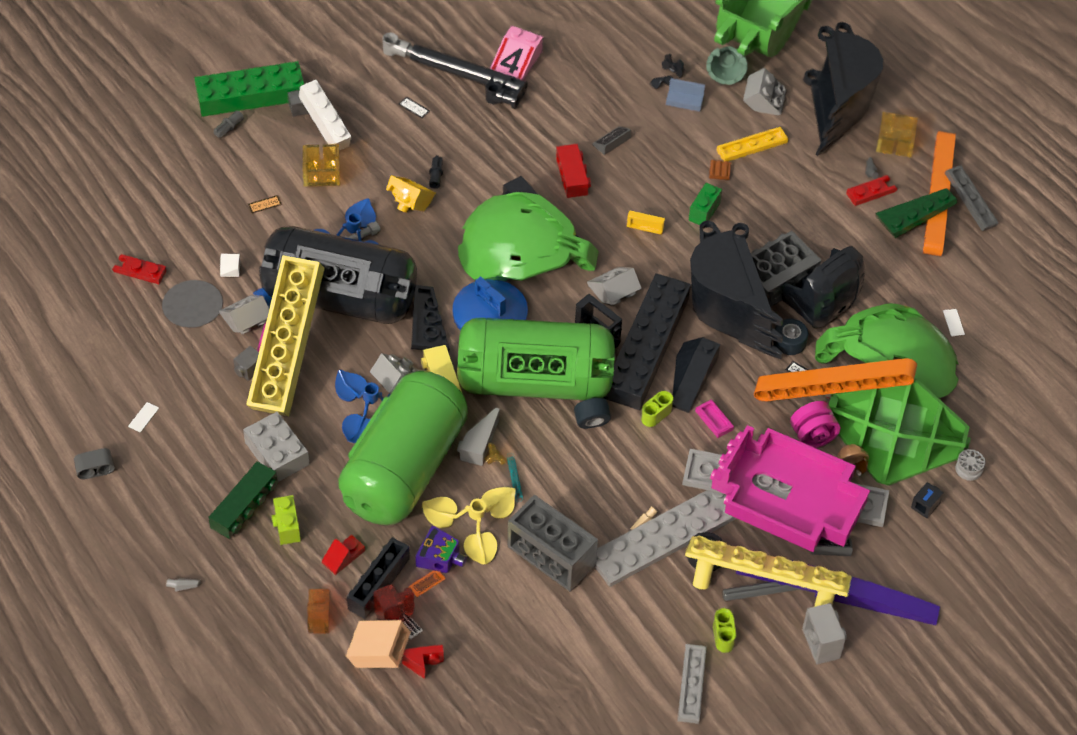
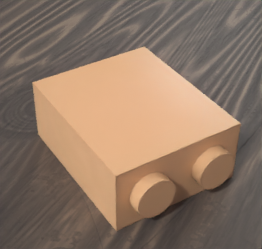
M401 620L359 621L346 657L356 668H398L411 632Z

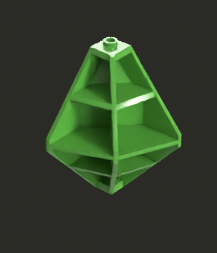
M916 378L911 385L831 394L829 407L841 427L838 436L846 445L855 444L862 447L868 453L867 471L877 483L889 486L956 461L959 454L964 451V448L968 449L971 437L967 436L970 427Z

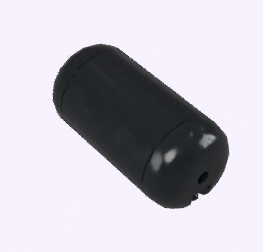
M297 226L280 227L266 241L262 266L259 268V277L262 288L270 297H273L283 255L320 262L324 267L315 305L317 309L383 324H393L402 320L410 309L417 283V266L410 254L403 250Z

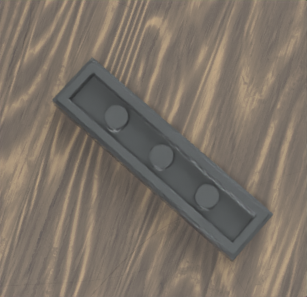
M960 165L948 169L945 175L980 229L985 231L996 227L998 221L963 167Z

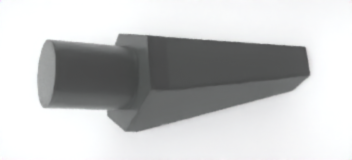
M870 157L866 162L865 174L868 178L876 179L879 174L873 159Z

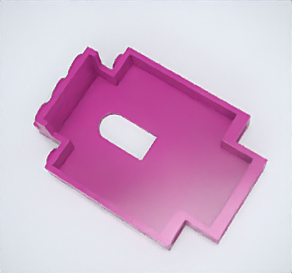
M747 425L743 432L740 431L735 439L729 441L727 453H723L718 464L720 466L718 469L714 468L710 476L712 480L711 488L726 494L723 503L726 505V514L811 552H814L821 537L843 547L845 546L868 501L870 490L850 482L854 475L855 465L770 428H767L765 434L761 433L758 441L753 440L754 428ZM758 474H764L792 486V489L786 500L757 488L753 484L752 479Z

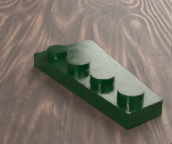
M945 188L876 212L875 214L876 218L890 234L897 238L957 204V199Z

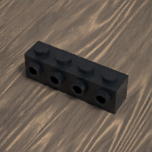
M392 537L383 546L380 554L371 562L368 570L348 593L346 601L349 611L366 619L409 561L410 552L408 545Z

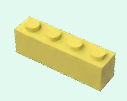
M446 345L423 350L424 358H421L423 369L445 377L461 391Z

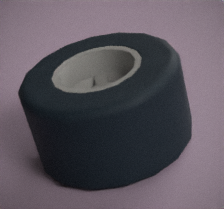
M785 319L782 326L776 325L775 330L783 336V341L779 343L773 340V344L783 354L796 355L805 349L809 334L804 323L796 319Z
M591 398L578 403L574 407L577 425L582 429L600 427L611 420V413L606 399Z

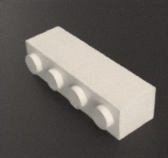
M317 80L302 85L299 98L333 153L349 147L351 135Z

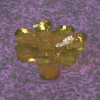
M490 442L488 444L490 454L485 458V461L489 465L494 460L498 461L501 465L505 464L506 458Z

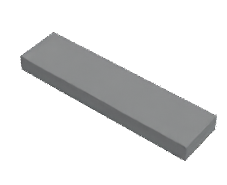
M686 644L678 721L699 724L707 646Z

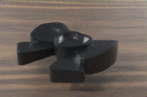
M666 54L664 56L665 59L662 61V68L676 73L681 78L685 72L684 63L681 59L675 63L672 61V55Z

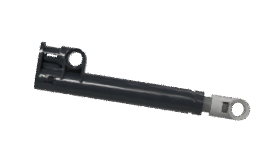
M386 33L382 38L383 52L388 56L399 55L405 58L409 56L412 61L486 85L485 99L489 104L506 103L511 105L512 109H516L526 93L528 81L418 44L412 46L410 42L398 39V36L394 33Z

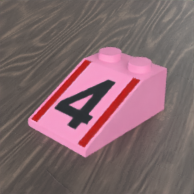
M511 26L503 38L490 69L524 80L542 52L543 37Z

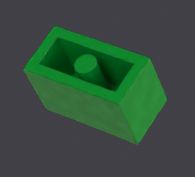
M705 183L690 206L689 221L698 225L704 221H709L720 205L722 189Z

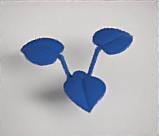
M369 198L359 201L347 209L345 213L346 223L342 224V228L336 234L337 236H340L344 229H346L349 233H357L358 240L362 241L360 227L367 228V224L376 220V214ZM315 229V231L330 234L328 231L324 229ZM367 240V241H366V242H369V243L378 244L377 242H375V241H373V240Z
M339 369L335 380V389L338 397L344 401L351 402L356 397L360 399L363 396L365 401L362 417L358 414H351L342 423V431L347 441L356 443L371 420L366 418L369 404L376 403L378 398L383 401L384 397L382 392H379L377 384L373 382L367 383L362 376Z

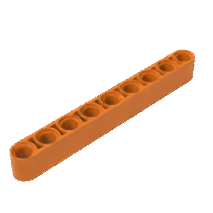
M937 132L930 194L945 188L950 191L951 182L945 175V172L951 169L953 165L955 133ZM948 209L926 221L923 254L942 256Z
M905 358L760 376L757 380L754 397L759 401H773L911 385L915 379L917 363L912 359Z

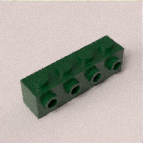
M256 461L208 517L210 528L228 539L237 534L242 524L252 517L254 510L264 503L270 491L276 489L278 485L277 472Z

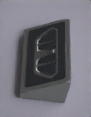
M618 126L595 141L593 146L605 155L630 139L631 130Z
M821 537L814 552H811V554L851 556L853 550L851 538H848L843 547Z

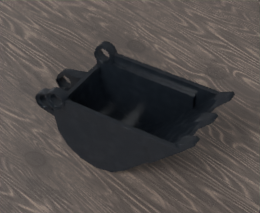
M846 22L837 23L835 31L830 26L820 27L818 38L825 42L827 50L822 70H807L803 77V81L811 86L820 146L816 152L817 156L833 145L847 130L864 117L869 109L883 71L884 60L879 49L871 41L854 34L851 26ZM839 29H844L847 32H841ZM822 33H828L830 36H825ZM808 75H812L816 79H810Z
M702 222L699 226L700 243L695 247L690 258L694 312L699 320L709 327L734 337L740 343L769 356L782 359L783 353L772 345V340L782 343L783 336L772 328V323L782 326L783 319L772 311L746 242L749 236V227L745 223H737L732 227V230L720 232L714 222ZM707 227L713 229L709 233L703 231V229ZM737 230H744L745 234L738 235L735 232Z

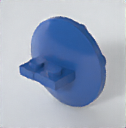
M480 276L475 282L465 286L456 295L453 302V319L460 331L463 325L472 318L527 320L528 306L524 295L515 286L500 280H484Z

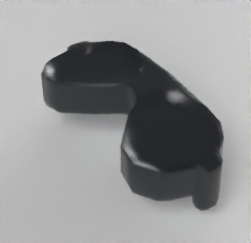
M671 76L654 78L649 84L654 89H657L661 82L670 86V79L674 78Z

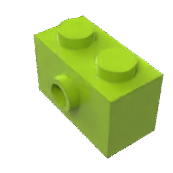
M293 495L273 498L275 515H272L273 527L278 528L280 545L300 542Z

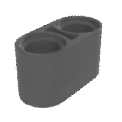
M106 448L81 453L74 457V465L79 479L84 480L107 475L115 469L111 451Z

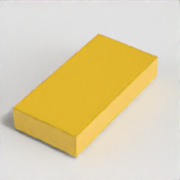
M629 210L627 227L662 235L665 218Z

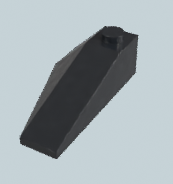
M704 337L683 343L676 355L672 407L687 413L690 412L719 358V343Z

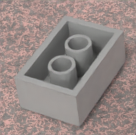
M278 412L243 429L246 445L260 463L277 472L278 482L309 466L308 451Z

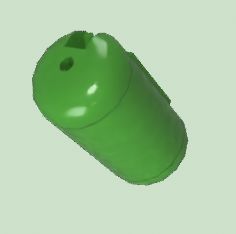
M472 318L463 325L459 335L458 382L467 392L482 395L569 400L603 398L611 390L613 382L614 338L610 330L598 324Z
M420 370L406 374L395 386L390 396L383 399L348 454L349 460L338 479L343 501L353 513L371 523L389 526L402 522L413 510L467 419V402L462 392L451 381L429 371Z

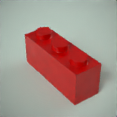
M578 144L556 146V161L566 198L588 196V188H591L590 177L586 176L587 166L582 162L584 160L582 150L579 151Z

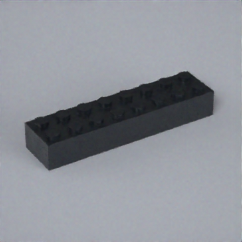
M655 273L614 364L611 390L604 396V399L637 410L641 409L689 300L690 283Z

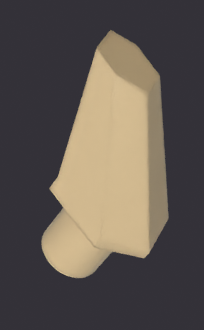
M651 506L630 529L633 530L650 521L658 511Z

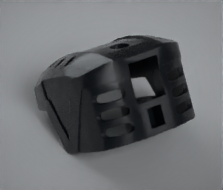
M853 246L842 250L833 248L830 258L818 266L811 274L805 276L800 284V288L787 283L783 284V302L801 315L814 328L826 327L827 324L847 309H850L858 298L865 277L863 256Z

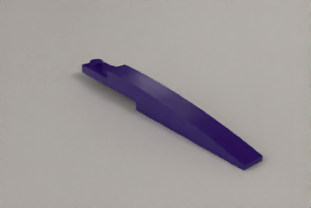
M736 570V574L815 592V597H817V590ZM855 577L851 578L848 596L835 594L833 600L932 625L937 624L940 606Z

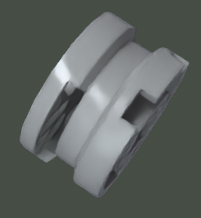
M967 449L962 451L955 466L958 476L968 481L978 479L982 475L985 458L976 450Z

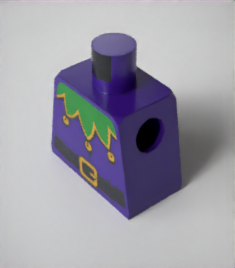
M431 526L416 554V566L448 573L453 564L464 567L467 556L459 553L460 542L456 538L435 526Z

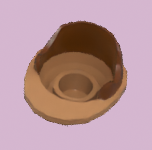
M850 444L844 446L839 451L837 458L856 466L853 477L860 476L867 471L869 455L862 447Z

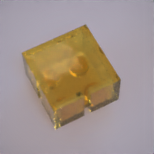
M883 112L876 152L892 154L894 142L898 140L895 155L911 157L918 117Z
M323 144L324 159H320L319 145H303L304 187L340 186L339 144Z

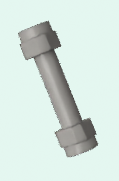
M376 221L367 224V228L361 230V238L369 234L371 236L377 234L380 231L379 224ZM357 233L349 237H347L346 235L343 236L346 238L358 240Z

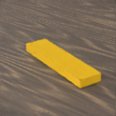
M777 127L717 146V152L723 162L731 161L788 143V138L782 128Z

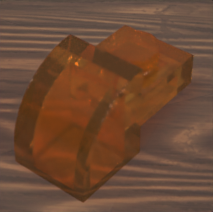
M309 589L307 607L308 634L329 633L330 589Z

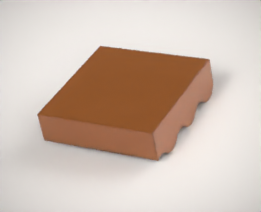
M711 160L709 179L729 180L731 162Z

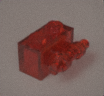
M390 584L373 592L375 614L379 621L401 620L404 623L403 612L407 616H411L415 610V603L413 602L415 595L411 588H405L403 592L397 593L393 584Z

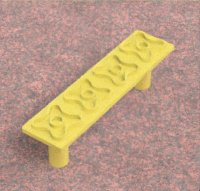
M702 536L691 537L685 554L687 557L698 559L693 585L696 588H709L713 567L718 565L817 590L818 593L814 607L828 603L832 605L835 594L848 596L852 576L842 571H831L822 566L814 567L802 561H791L782 556L774 557L762 551H751L742 546L734 547L722 541L708 540Z

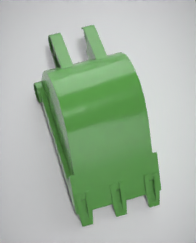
M716 0L715 3L720 6L717 17V33L714 42L724 45L734 40L740 43L739 49H737L739 54L746 56L753 51H757L773 58L784 47L804 10H808L813 0Z

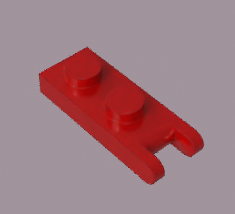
M886 175L849 188L846 194L854 206L894 193L898 188L895 185L888 187L886 183L890 181V177Z
M123 254L118 258L121 262H124L123 265H114L112 268L115 273L155 284H160L167 271L164 265Z

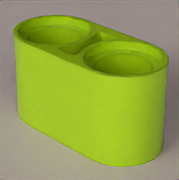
M661 391L643 405L641 416L643 425L653 427L671 413L673 395L670 392Z
M721 608L716 611L713 622L715 645L720 652L728 653L733 650L735 644L734 617L730 610Z

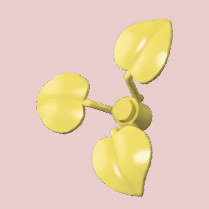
M502 487L491 489L485 492L481 499L472 500L470 506H466L458 514H456V503L448 497H436L423 501L422 509L427 520L438 528L450 527L453 523V518L457 519L468 512L470 518L477 521V535L472 534L465 539L464 551L470 559L484 565L493 560L497 551V542L491 533H480L481 519L484 517L485 512L489 511L495 518L508 517L514 509L515 488Z

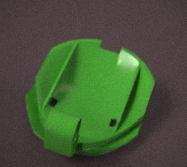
M524 192L493 196L479 205L466 220L462 228L465 229L462 244L458 245V256L461 265L474 280L481 276L484 280L505 281L507 279L522 281L538 274L561 268L570 259L580 268L593 271L596 268L599 251L591 242L576 237L573 223L559 209L541 195ZM512 255L521 257V261L511 260Z
M890 303L863 310L849 318L845 326L829 328L816 341L815 359L820 363L830 362L843 350L864 363L893 360L894 357L912 359L917 363L915 378L938 398L949 395L956 388L959 381L955 374L956 364L959 365L958 359L948 339L915 308Z

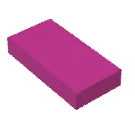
M712 399L696 407L695 412L717 438L734 429V425Z

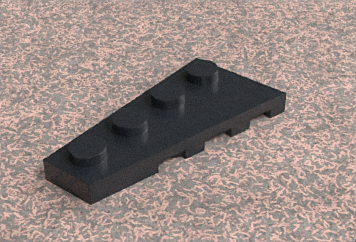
M416 285L413 297L411 349L425 350L446 345L449 353L450 348L446 341L445 330H443L441 314L439 315L434 287Z

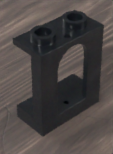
M591 294L586 295L576 303L575 323L598 324L606 327L613 335L614 345L617 348L621 343L622 318ZM594 307L614 323L608 327L593 315Z

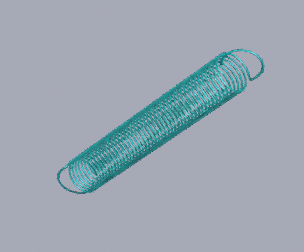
M511 456L507 460L512 485L517 495L518 491L521 490V486H519V476L515 474L513 477L517 466L516 461H511L513 458Z

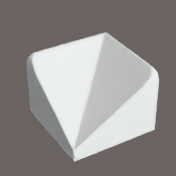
M221 254L220 276L239 277L240 255Z

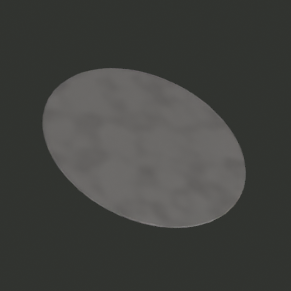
M189 280L176 284L165 294L162 309L166 318L172 323L181 327L192 328L203 326L214 320L220 313L219 310L222 308L223 301L220 292L212 284L200 280Z

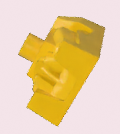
M394 175L390 176L386 190L392 191V194L396 197L395 200L400 202L397 209L406 213L409 207L412 210L424 212L436 192L408 178Z

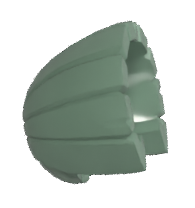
M725 46L722 49L718 47L709 55L706 68L713 80L721 84L731 85L743 78L747 71V61L745 56L737 53V50L732 46Z

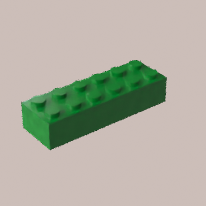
M299 61L194 77L201 117L230 113L237 110L242 111L287 104L288 92L300 90V87L304 85Z

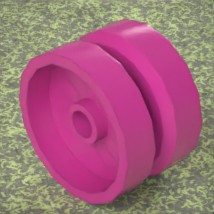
M815 401L802 406L792 415L790 420L799 441L814 448L830 443L837 437L841 429L828 403L824 401Z

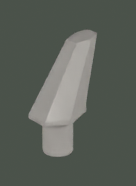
M168 578L166 586L175 588V591L198 587L201 580L185 578L174 580Z

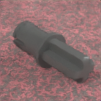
M237 110L228 118H224L223 122L214 129V135L220 138L229 130L232 131L234 126L244 119L243 114Z

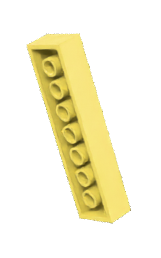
M282 255L247 400V406L253 410L268 413L278 412L283 416L290 415L324 272V267L320 262Z

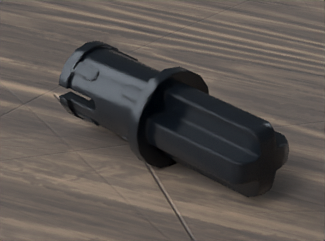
M438 155L432 158V166L429 169V186L433 189L440 187V180L443 175V158Z

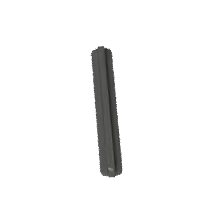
M766 582L723 589L722 595L725 601L800 589L777 582Z

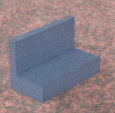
M671 78L666 105L700 112L705 85Z

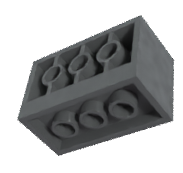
M793 231L786 234L783 233L776 240L769 241L764 247L751 252L770 307L782 301L783 284L787 283L800 288L804 277L811 274L822 261Z
M535 494L508 520L507 547L571 592L595 567L598 539Z

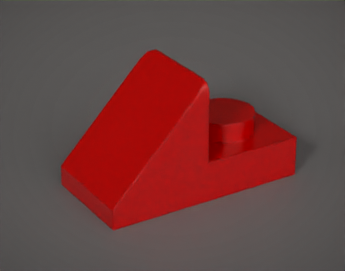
M352 534L342 542L335 539L322 559V564L337 575L365 552V546Z
M443 644L405 649L401 658L402 664L425 679L424 664L436 665L444 662Z

